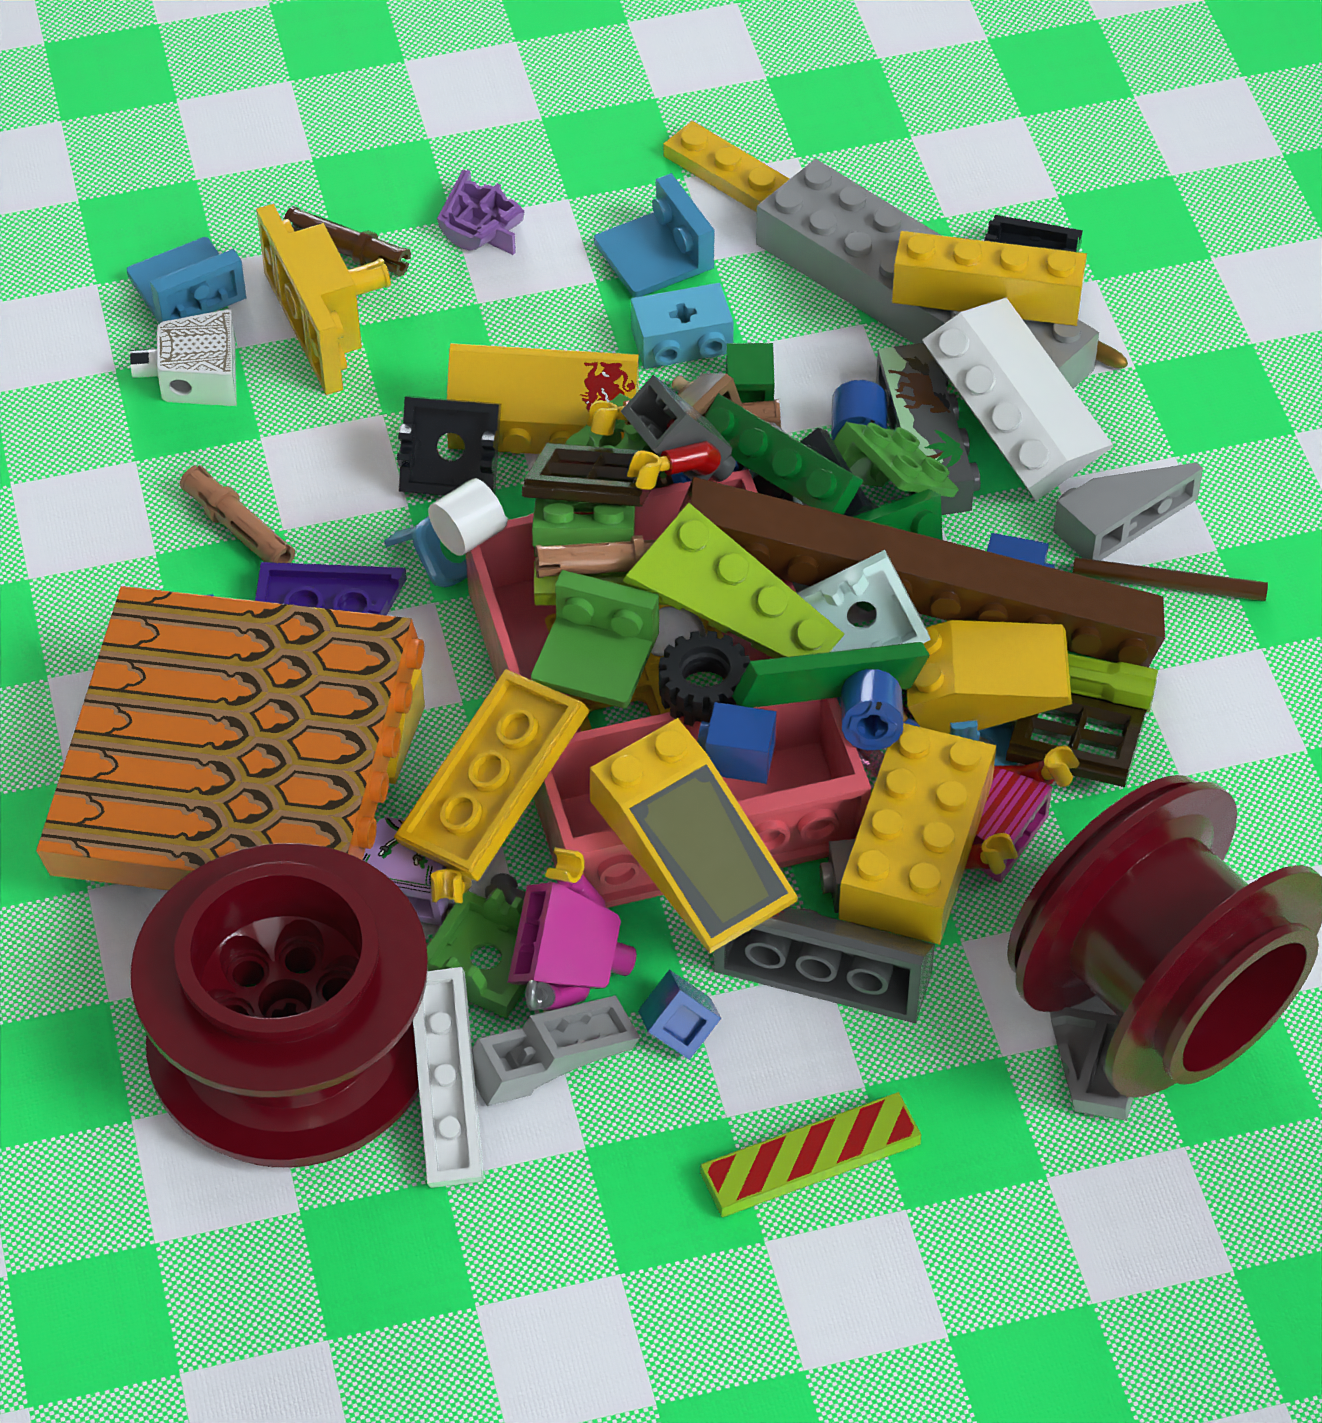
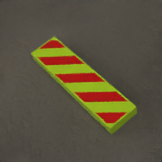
M897 1092L702 1163L701 1176L723 1218L921 1145V1133L900 1093Z

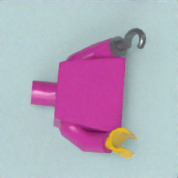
M555 847L553 853L557 856L556 868H547L545 876L546 878L556 880L557 883L527 885L508 983L527 985L525 1000L527 1007L532 1011L538 1009L551 1011L582 1002L589 995L590 989L606 988L609 984L611 972L627 976L635 966L636 949L633 946L617 942L621 924L620 917L617 913L606 908L605 900L584 876L585 861L582 853L578 851Z

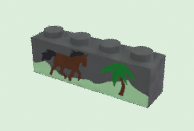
M924 343L878 349L876 383L887 393L888 424L890 429L895 430L897 427H900L912 433L920 441L918 448L927 457L936 459L949 470L948 478L959 490L954 497L941 496L942 515L972 511L973 492L980 490V474L977 463H969L968 460L970 452L969 437L965 427H958V401L955 393L948 394L946 387H948L949 379ZM908 491L909 496L917 493Z

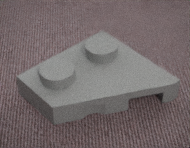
M1065 1007L1060 1011L1050 1012L1051 1023L1074 1111L1127 1121L1134 1097L1121 1095L1108 1082L1105 1073L1108 1047L1121 1018L1116 1015Z

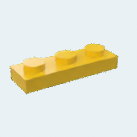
M690 121L663 143V155L665 158L757 212V205L790 179L694 121Z

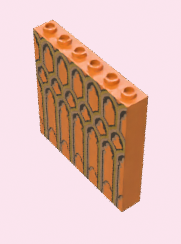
M121 586L36 850L49 875L169 891L178 881L209 861L244 848L265 844L303 843L319 845L345 852L363 860L365 849H371L375 842L377 824L374 816L378 803H384L387 797L389 777L386 771L390 758H396L400 749V719L402 713L407 714L411 708L413 688L410 682L414 669L419 670L424 659V641L418 639L412 618Z

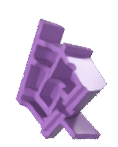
M462 169L445 205L437 217V221L443 234L459 248L468 251L476 250L488 243L514 255L516 253L515 233L509 230L523 221L525 210L513 199H508L505 196V193L501 191L500 184L497 183L495 186L486 184L478 186L476 182L471 181V171Z

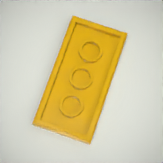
M505 669L394 835V838L402 846L450 869L460 871L462 875L478 882L590 712L589 709L579 700Z

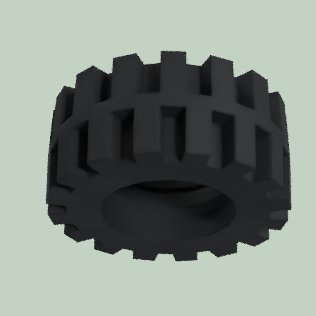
M699 631L690 632V639L688 640L683 636L676 638L675 647L668 645L664 650V657H661L659 662V696H661V703L664 709L670 708V716L674 719H679L683 716L684 724L693 727L695 721H711L715 702L737 705L732 695L750 663L749 656H745L744 647L740 643L733 646V638L726 634L722 639L717 638V632L708 631L707 636L702 637ZM698 672H711L718 674L724 680L713 686L700 687L691 684L686 678Z

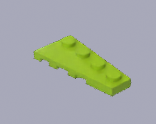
M690 503L684 507L622 580L636 589L642 587L652 593L659 594L662 597V602L678 610L683 608L709 621L708 625L725 634L729 631L749 641L751 647L773 658L831 652L845 635Z

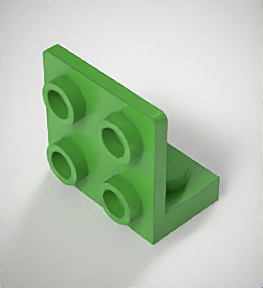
M846 422L833 440L852 474L864 480L861 485L883 487L890 480L897 488L903 491L919 493L930 489L946 497H954L959 490L948 478L949 470L936 459L927 457L918 448L920 441L903 428L897 427L895 430L882 428L874 423L861 425Z
M561 570L555 584L556 619L531 673V680L558 692L619 708H627L659 635V594Z

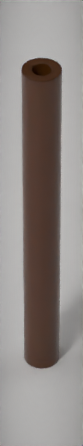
M1078 557L1074 559V574L1098 580L1266 601L1268 582Z

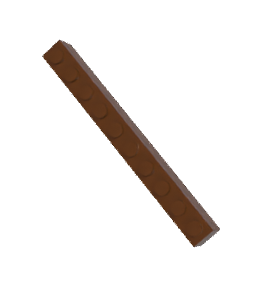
M697 477L692 478L679 510L680 513L690 503L779 579L813 586L885 550L918 614L946 621L1062 624L1066 630L1067 651L1114 663L1125 662L1144 667L1150 666L1165 640L1163 596Z

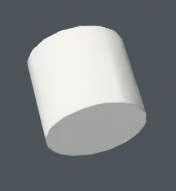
M477 478L469 480L432 503L428 509L430 522L438 538L444 546L458 556L466 554L504 530L508 522V518L505 516L498 498L483 481Z

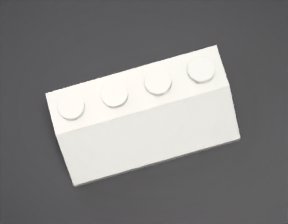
M1007 297L960 312L922 339L934 360L1035 501L1114 447Z

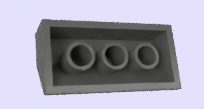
M787 907L715 950L714 972L916 1024L932 974L935 944L822 916L810 909L798 910Z

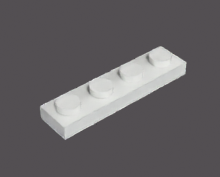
M462 967L428 971L424 996L413 1019L427 1184L430 1188L483 1182L484 1173L465 972Z

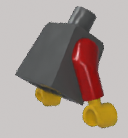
M654 375L631 400L624 401L623 406L599 400L590 407L587 425L591 427L593 433L607 436L612 435L616 420H624L626 425H632L656 453L641 450L633 456L627 476L637 477L635 483L637 488L653 489L660 471H664L667 475L682 472L691 480L693 477L705 480L711 477L717 482L727 479L734 471L736 461L731 456L733 448L704 416Z

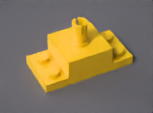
M274 204L257 208L264 273L325 394L329 395L343 390L341 371L347 369L344 353L362 348L357 296L384 287H390L391 280L387 266L384 264V260L380 258L374 262L347 269L324 223L294 232L289 219L282 220Z

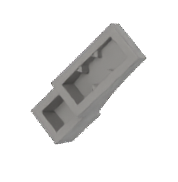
M616 995L530 1015L524 1026L520 1029L477 1039L472 1047L475 1086L486 1106L530 1096L536 1088L563 1074L597 1060L632 1050L639 1041L640 1036Z

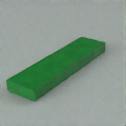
M922 642L750 661L732 697L737 706L751 708L841 697V688L846 679L854 673L865 669H879L890 673L898 680L901 689H911L930 655Z

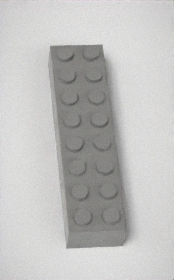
M816 158L757 205L756 245L913 344L924 343L922 339L960 313V311L892 303L894 264L900 232L940 234ZM1022 319L1072 389L1094 371L1099 338L1097 330L1079 319L1077 326Z

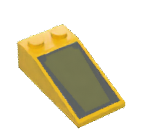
M678 718L590 767V802L709 954L797 902L798 896L713 762Z

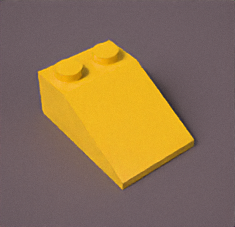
M949 620L926 627L931 640L923 644L930 656L911 689H907L908 709L920 727L947 734L950 733V723L977 720L978 731L1071 705L1066 630L1062 624Z

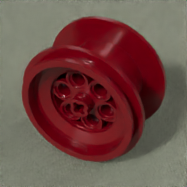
M1183 775L1167 776L1142 785L1116 801L1081 830L1053 860L1025 900L1009 937L1007 949L1008 963L1016 973L1017 991L1030 1007L1037 1011L1055 1012L1065 1007L1070 1008L1097 995L1121 1018L1108 1047L1105 1073L1108 1082L1121 1095L1126 1097H1144L1162 1091L1176 1083L1184 1085L1196 1083L1228 1066L1254 1045L1280 1018L1307 980L1318 954L1319 941L1317 934L1322 925V876L1311 867L1293 865L1266 874L1250 884L1244 881L1223 861L1236 829L1237 807L1233 797L1216 783L1196 782L1192 778Z
M303 843L259 845L225 854L193 870L166 892L154 906L140 930L132 954V995L140 1023L147 1034L146 1058L155 1092L171 1118L199 1143L228 1157L260 1166L292 1168L325 1163L354 1152L374 1140L406 1112L419 1093L413 1019L422 1002L427 983V944L422 924L411 902L401 889L377 868L353 855L319 845ZM299 971H308L305 973H296ZM249 984H257L252 987H244Z

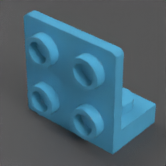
M672 173L656 179V199L652 201L653 213L594 235L595 246L634 298L644 296L714 268V228Z
M202 237L127 267L128 278L159 324L163 321L211 313L247 298L242 260L234 249L219 254L208 237Z

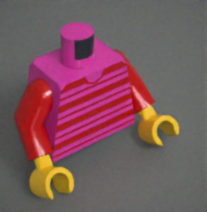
M1058 746L1049 751L1043 761L1027 765H994L992 785L965 869H980L1000 883L1003 881L1048 818L1052 786L1050 785L1055 781L1058 786L1066 787L1072 782L1073 775L1069 769L1077 768L1080 763L1071 748L1068 746Z

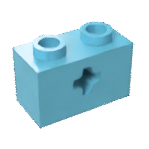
M720 283L631 298V331L644 369L726 355L727 343H733L734 321Z

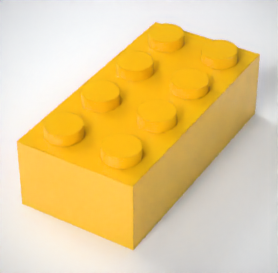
M903 723V732L899 739L887 747L840 883V920L941 944L992 785L996 745Z

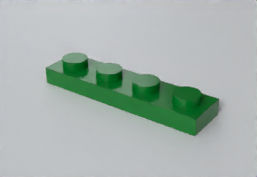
M719 393L705 415V418L733 448L731 456L735 461L808 506L844 515L864 481Z

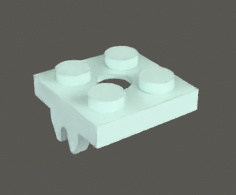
M885 550L797 593L845 634L831 652L913 642L925 643L931 640L923 621ZM865 601L875 607L876 618L870 625L856 627L848 621L847 612L854 603Z

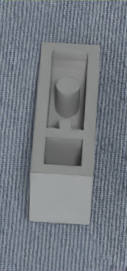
M1196 462L1093 478L1078 488L1067 490L1057 500L1053 532L1082 558L1102 560L1198 500L1203 468Z

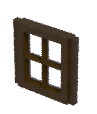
M547 443L524 478L522 496L527 498L642 507L652 489L637 488L635 485L637 477L627 476L633 456L641 450Z
M1071 693V705L1044 713L1075 719V726L1038 718L1039 714L1017 719L1006 754L1007 761L1024 765L1043 761L1047 753L1058 746L1031 740L1032 733L1069 741L1068 747L1071 748L1080 763L1077 768L1069 769L1073 776L1125 787L1147 710ZM1086 722L1123 731L1121 736L1084 727ZM1079 744L1115 751L1116 755L1115 758H1110L1077 749Z

